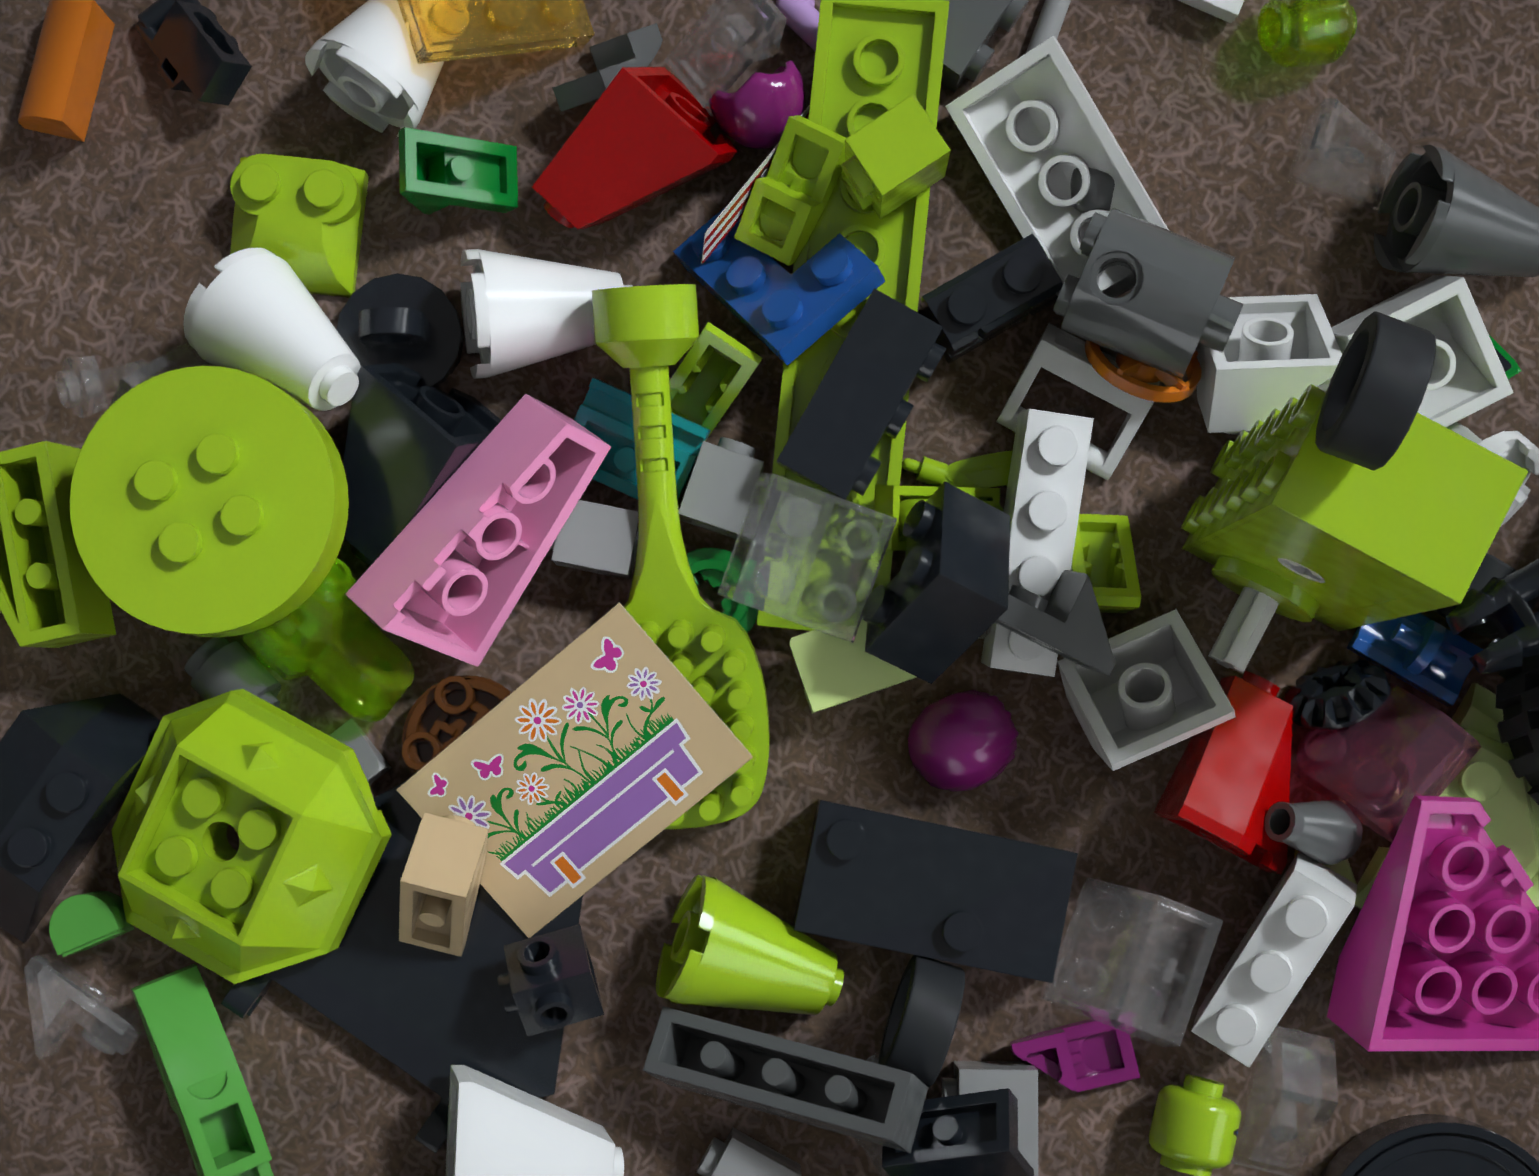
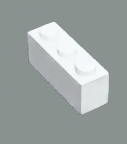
M1298 851L1199 1007L1191 1032L1245 1066L1250 1067L1354 908L1357 885Z

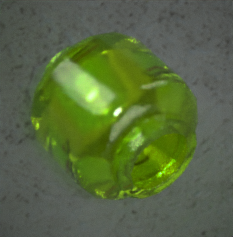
M1269 0L1262 7L1258 16V39L1263 50L1268 52L1273 61L1285 68L1325 66L1336 62L1346 51L1349 42L1356 32L1357 16L1354 8L1349 4V0Z

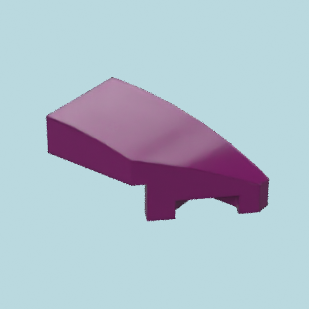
M1123 1012L1056 1027L1010 1042L1014 1055L1029 1062L1072 1091L1081 1092L1140 1078L1126 1016Z

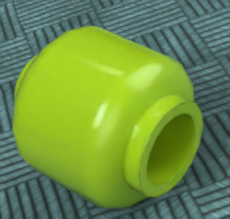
M1186 1074L1183 1086L1166 1085L1159 1090L1149 1131V1143L1156 1152L1161 1154V1165L1189 1175L1211 1176L1212 1169L1224 1168L1230 1164L1241 1121V1111L1234 1101L1222 1096L1223 1083Z

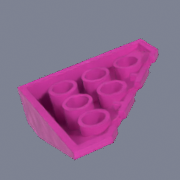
M1413 797L1339 956L1327 1018L1368 1052L1539 1051V911L1526 893L1534 884L1511 849L1504 845L1496 848L1483 828L1492 820L1481 803L1473 798Z

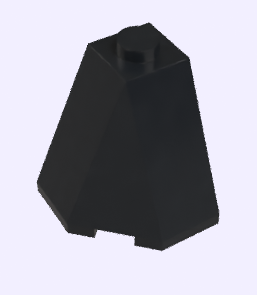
M398 363L361 366L358 371L359 385L352 397L343 458L349 498L348 521L344 539L351 544L350 547L354 555L369 565L375 562L501 421L499 417L475 397L452 388L449 394L431 386L421 387L417 385L421 378L419 372Z

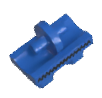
M1421 613L1360 626L1347 646V649L1376 666L1383 667L1385 671L1446 706L1454 705L1467 675L1473 668L1469 658L1483 650L1461 636L1453 635L1452 631Z

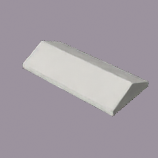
M1055 36L1050 37L945 106L1020 234L1025 238L1033 233L1063 281V284L1068 274L1080 278L1089 257L1081 254L1082 250L1079 248L1095 212L1108 217L1111 209L1115 208L1169 230ZM1088 167L1103 171L1113 177L1115 187L1110 211L1095 209L1081 213L1073 207L1074 204L1080 202L1088 193L1090 187ZM1078 168L1082 175V186L1077 195L1071 198V177L1073 170ZM1110 266L1100 276L1098 285L1102 293L1108 297L1116 298L1135 286L1136 277L1125 266Z

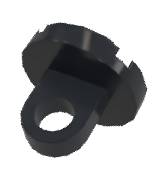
M396 273L372 279L352 293L339 314L337 325L338 333L359 360L360 366L387 363L401 364L419 372L421 378L417 385L421 387L431 386L439 388V385L447 379L449 374L452 375L460 362L464 334L459 313L441 289L422 277Z

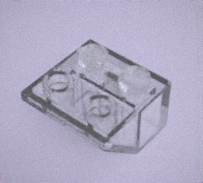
M760 473L717 594L732 601L853 643L863 617L865 604L872 592L897 519L777 474Z
M1087 877L1058 954L1053 983L1047 984L1042 999L1163 1048L1180 1046L1223 920L1161 895Z

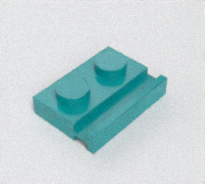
M592 378L588 393L583 404L580 405L574 420L611 446L592 479L638 500L631 394L600 379ZM672 413L676 490L679 503L691 477L702 443L706 441L711 430Z

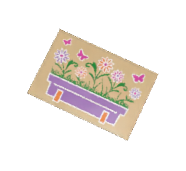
M619 602L396 790L421 818L424 812L440 817L458 815L471 820L476 826L488 828L486 861L480 884L524 934L530 938L751 760L753 756Z

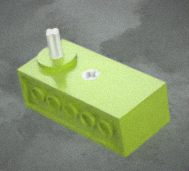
M1332 377L1318 387L1310 384L1299 399L1291 397L1281 411L1276 408L1273 409L1265 422L1258 419L1249 432L1242 430L1234 442L1228 440L1225 443L1210 471L1211 474L1219 477L1216 485L1208 492L1206 497L1201 495L1197 497L1183 521L1181 528L1190 534L1182 549L1214 565L1211 571L1212 575L1224 586L1240 595L1208 656L1215 659L1218 664L1243 674L1274 613L1301 622H1311L1314 618L1337 631H1342L1461 604L1528 470L1418 412L1396 453L1385 466L1377 470H1370L1319 450L1315 443L1316 427Z

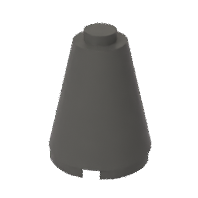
M1430 144L1424 145L1423 148L1426 152L1423 155L1411 152L1402 160L1387 184L1378 210V214L1391 213L1386 237L1374 233V252L1377 261L1382 267L1404 273L1508 277L1539 276V207L1443 148Z

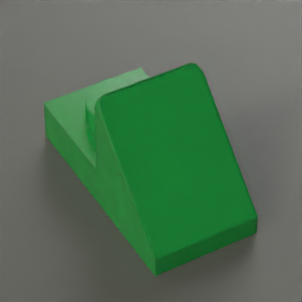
M404 127L399 130L400 194L423 214L427 215L449 205L507 213L518 208L517 146Z

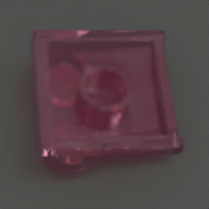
M1389 683L1391 691L1388 699L1366 719L1339 729H1310L1298 745L1296 753L1298 766L1293 772L1302 783L1325 799L1338 800L1345 803L1358 816L1361 823L1392 843L1413 797L1440 796L1478 752L1481 745L1445 713L1398 685Z

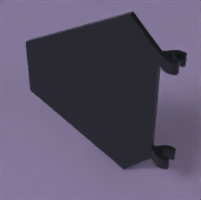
M404 781L373 798L377 810L382 811L392 835L339 948L327 954L234 984L221 1004L240 1018H244L246 1014L251 1016L268 991L271 982L276 981L440 1095V1103L414 1138L434 1153H437L447 1139L450 1065L468 1066L538 1098L554 1095L564 1027L527 1036L519 1012L506 1013L497 979L498 975L508 973L504 945L529 938L481 884L462 957L399 941L400 880L422 820L418 813L396 790L406 782ZM583 895L532 937L578 925Z

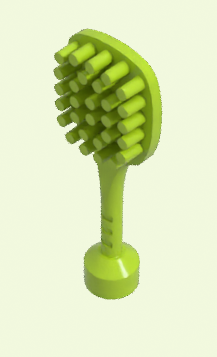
M696 284L650 285L592 290L595 344L622 368L630 369L638 490V542L628 601L623 607L753 756L751 760L665 829L697 828L723 823L748 812L762 794L770 751L769 715L763 674L746 630L735 618L712 609L700 597L689 566L681 532L676 490L668 365H675L699 338Z

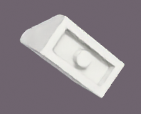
M1048 323L996 422L1016 432L1018 412L1026 410L1020 405L1041 367L1128 412L1108 452L1090 443L1086 466L1088 471L1108 481L1154 401L1135 397L1110 384L1095 371L1088 361L1084 341ZM1102 351L1104 356L1116 368H1119L1116 358ZM1160 381L1148 384L1159 386Z

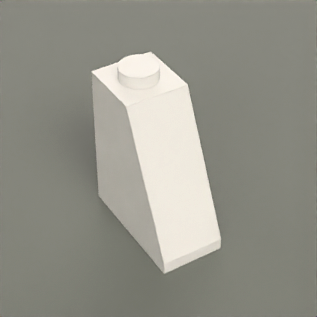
M450 1065L446 1176H624L621 1147H615V1143L602 1125L468 1066Z

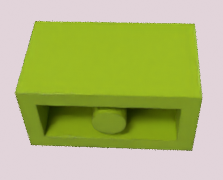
M912 94L845 139V162L841 166L846 175L841 177L861 210L871 205L878 217L882 219L944 178L951 150L915 95Z

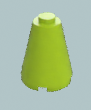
M697 875L691 880L677 905L671 923H679L672 945L664 943L660 955L656 977V993L659 997L677 1004L817 1015L825 1005L831 1007L835 1004L844 981L843 969L837 968L838 960L836 953L801 931L794 930L793 926L717 878Z

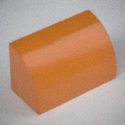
M49 0L18 116V123L24 129L82 142L85 141L115 26L114 22L95 0Z

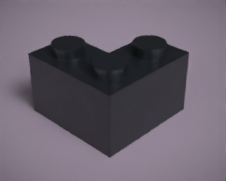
M944 482L927 501L920 500L911 508L903 525V535L907 537L906 557L901 570L886 587L879 585L874 589L863 610V620L867 622L865 652L930 684L1008 610L1010 515L947 482Z

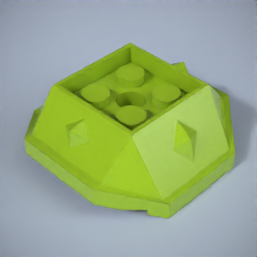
M245 689L231 690L162 717L111 830L126 922L233 984L327 954L339 948L392 835L382 811L376 808L368 780L351 747ZM229 824L238 833V851L234 850L228 842L227 827Z

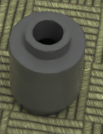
M213 637L197 649L185 665L184 670L192 678L191 687L204 700L231 690L245 689L278 708L280 706V701L276 697L281 690V684L238 641L230 643L225 637Z

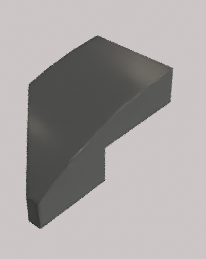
M657 23L589 47L597 71L552 87L561 112L599 99L622 67H648L663 42Z

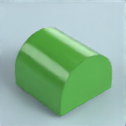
M108 891L84 893L65 899L54 910L49 924L50 938L57 956L62 955L63 957L83 952L134 930V926L126 922L122 898Z

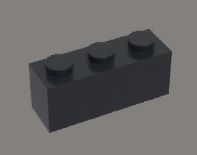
M874 288L777 459L778 465L843 502H846L852 490L863 496L882 463L872 457V454L883 434L896 439L914 407L913 404L904 400L916 377L927 383L946 351V348L936 343L943 327Z

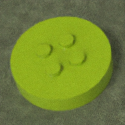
M194 366L171 370L154 376L123 394L105 411L88 434L75 464L71 482L70 520L74 540L87 571L98 587L118 607L149 625L200 637H230L251 633L272 625L299 608L318 589L330 572L339 554L348 521L349 498L345 469L340 454L323 424L299 400L272 383L256 375L221 366Z

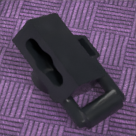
M157 0L137 15L139 21L136 24V30L160 61L157 71L172 90L191 92L201 102L229 106L252 66L239 50L236 39L222 28L217 21L216 15L209 8L201 5L198 0Z

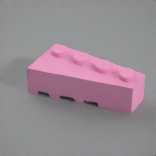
M525 394L345 595L383 630L478 667L611 446L569 416Z

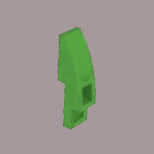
M189 965L131 988L172 1110L179 1118L198 1176H274L269 1163L272 1157L249 1092L197 965Z

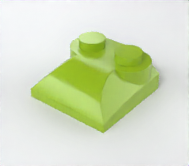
M256 154L240 158V163L235 168L230 182L231 194L235 201L230 254L247 248H265L284 259L291 266L309 293L350 298L352 293L355 292L369 179L368 174L365 170L330 160L272 154Z

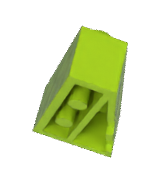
M49 441L0 451V610L20 647L60 648L116 635L110 599L98 587L87 571L79 555L71 526V482L81 449Z

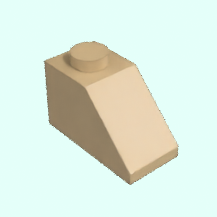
M424 812L400 880L399 941L462 957L486 861L488 828L476 826L471 820L462 816L445 815L440 817Z

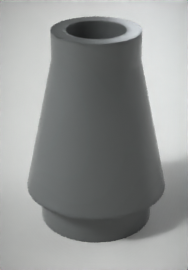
M1338 800L1302 803L1277 802L1268 809L1265 816V831L1270 839L1285 843L1324 865H1334L1349 859L1356 853L1362 841V825L1358 816L1345 803Z

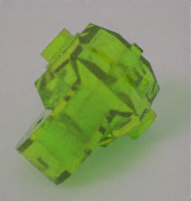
M336 558L322 584L299 608L268 627L243 634V641L256 653L257 658L264 666L274 670L282 679L290 680L309 676L351 716L368 722L380 721L388 715L412 684L414 669L408 657L368 619L366 613L345 595L357 580L352 577L349 567L343 561Z

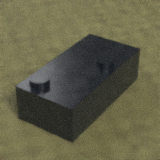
M818 799L793 927L796 931L1053 983L1078 853Z

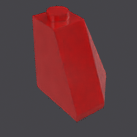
M622 67L532 188L546 200L544 208L552 218L565 227H576L579 230L601 225L729 162L737 150L726 136L720 134L715 139L710 131L716 123L711 109L665 67Z
M1245 671L1242 678L1237 676L1224 677L1219 683L1234 708L1236 717L1192 736L1154 813L1266 872L1281 875L1287 864L1288 845L1270 839L1265 831L1264 821L1268 809L1277 802L1289 803L1293 705L1276 697L1280 690L1277 685L1261 676Z

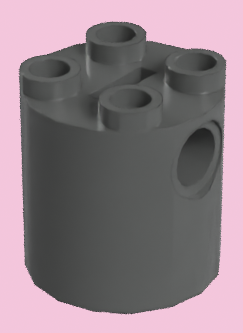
M1115 208L1111 209L1108 217L1095 212L1079 248L1082 250L1081 254L1089 257L1080 278L1068 274L1053 308L1055 314L1064 317L1061 329L1182 379L1198 343L1222 353L1243 307V303L1220 295L1235 257ZM1110 266H1125L1136 277L1134 288L1124 297H1108L1099 288L1100 276Z

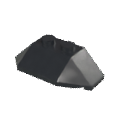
M123 694L22 710L0 741V927L23 943L27 942L125 801L159 726L160 719Z

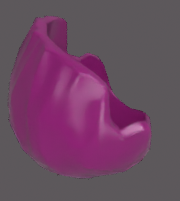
M791 60L786 62V67H778L773 74L755 72L736 92L727 93L718 90L713 93L709 99L711 112L720 129L743 147L752 149L771 148L779 143L789 116H801L805 111L806 99L802 76Z
M973 689L948 695L927 705L919 713L911 726L908 735V750L912 765L930 786L952 792L968 791L988 782L1004 771L1008 763L1015 758L1014 752L1017 749L1016 738L1019 732L1011 720V712L1005 710L1004 703L999 701L997 696H990L988 693Z

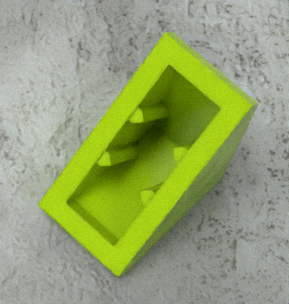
M708 322L669 381L671 412L711 430V434L761 362L762 357Z
M1079 514L1071 571L1085 573L1089 576L1099 610L1102 613H1127L1140 607L1141 591L1129 519L1125 515Z

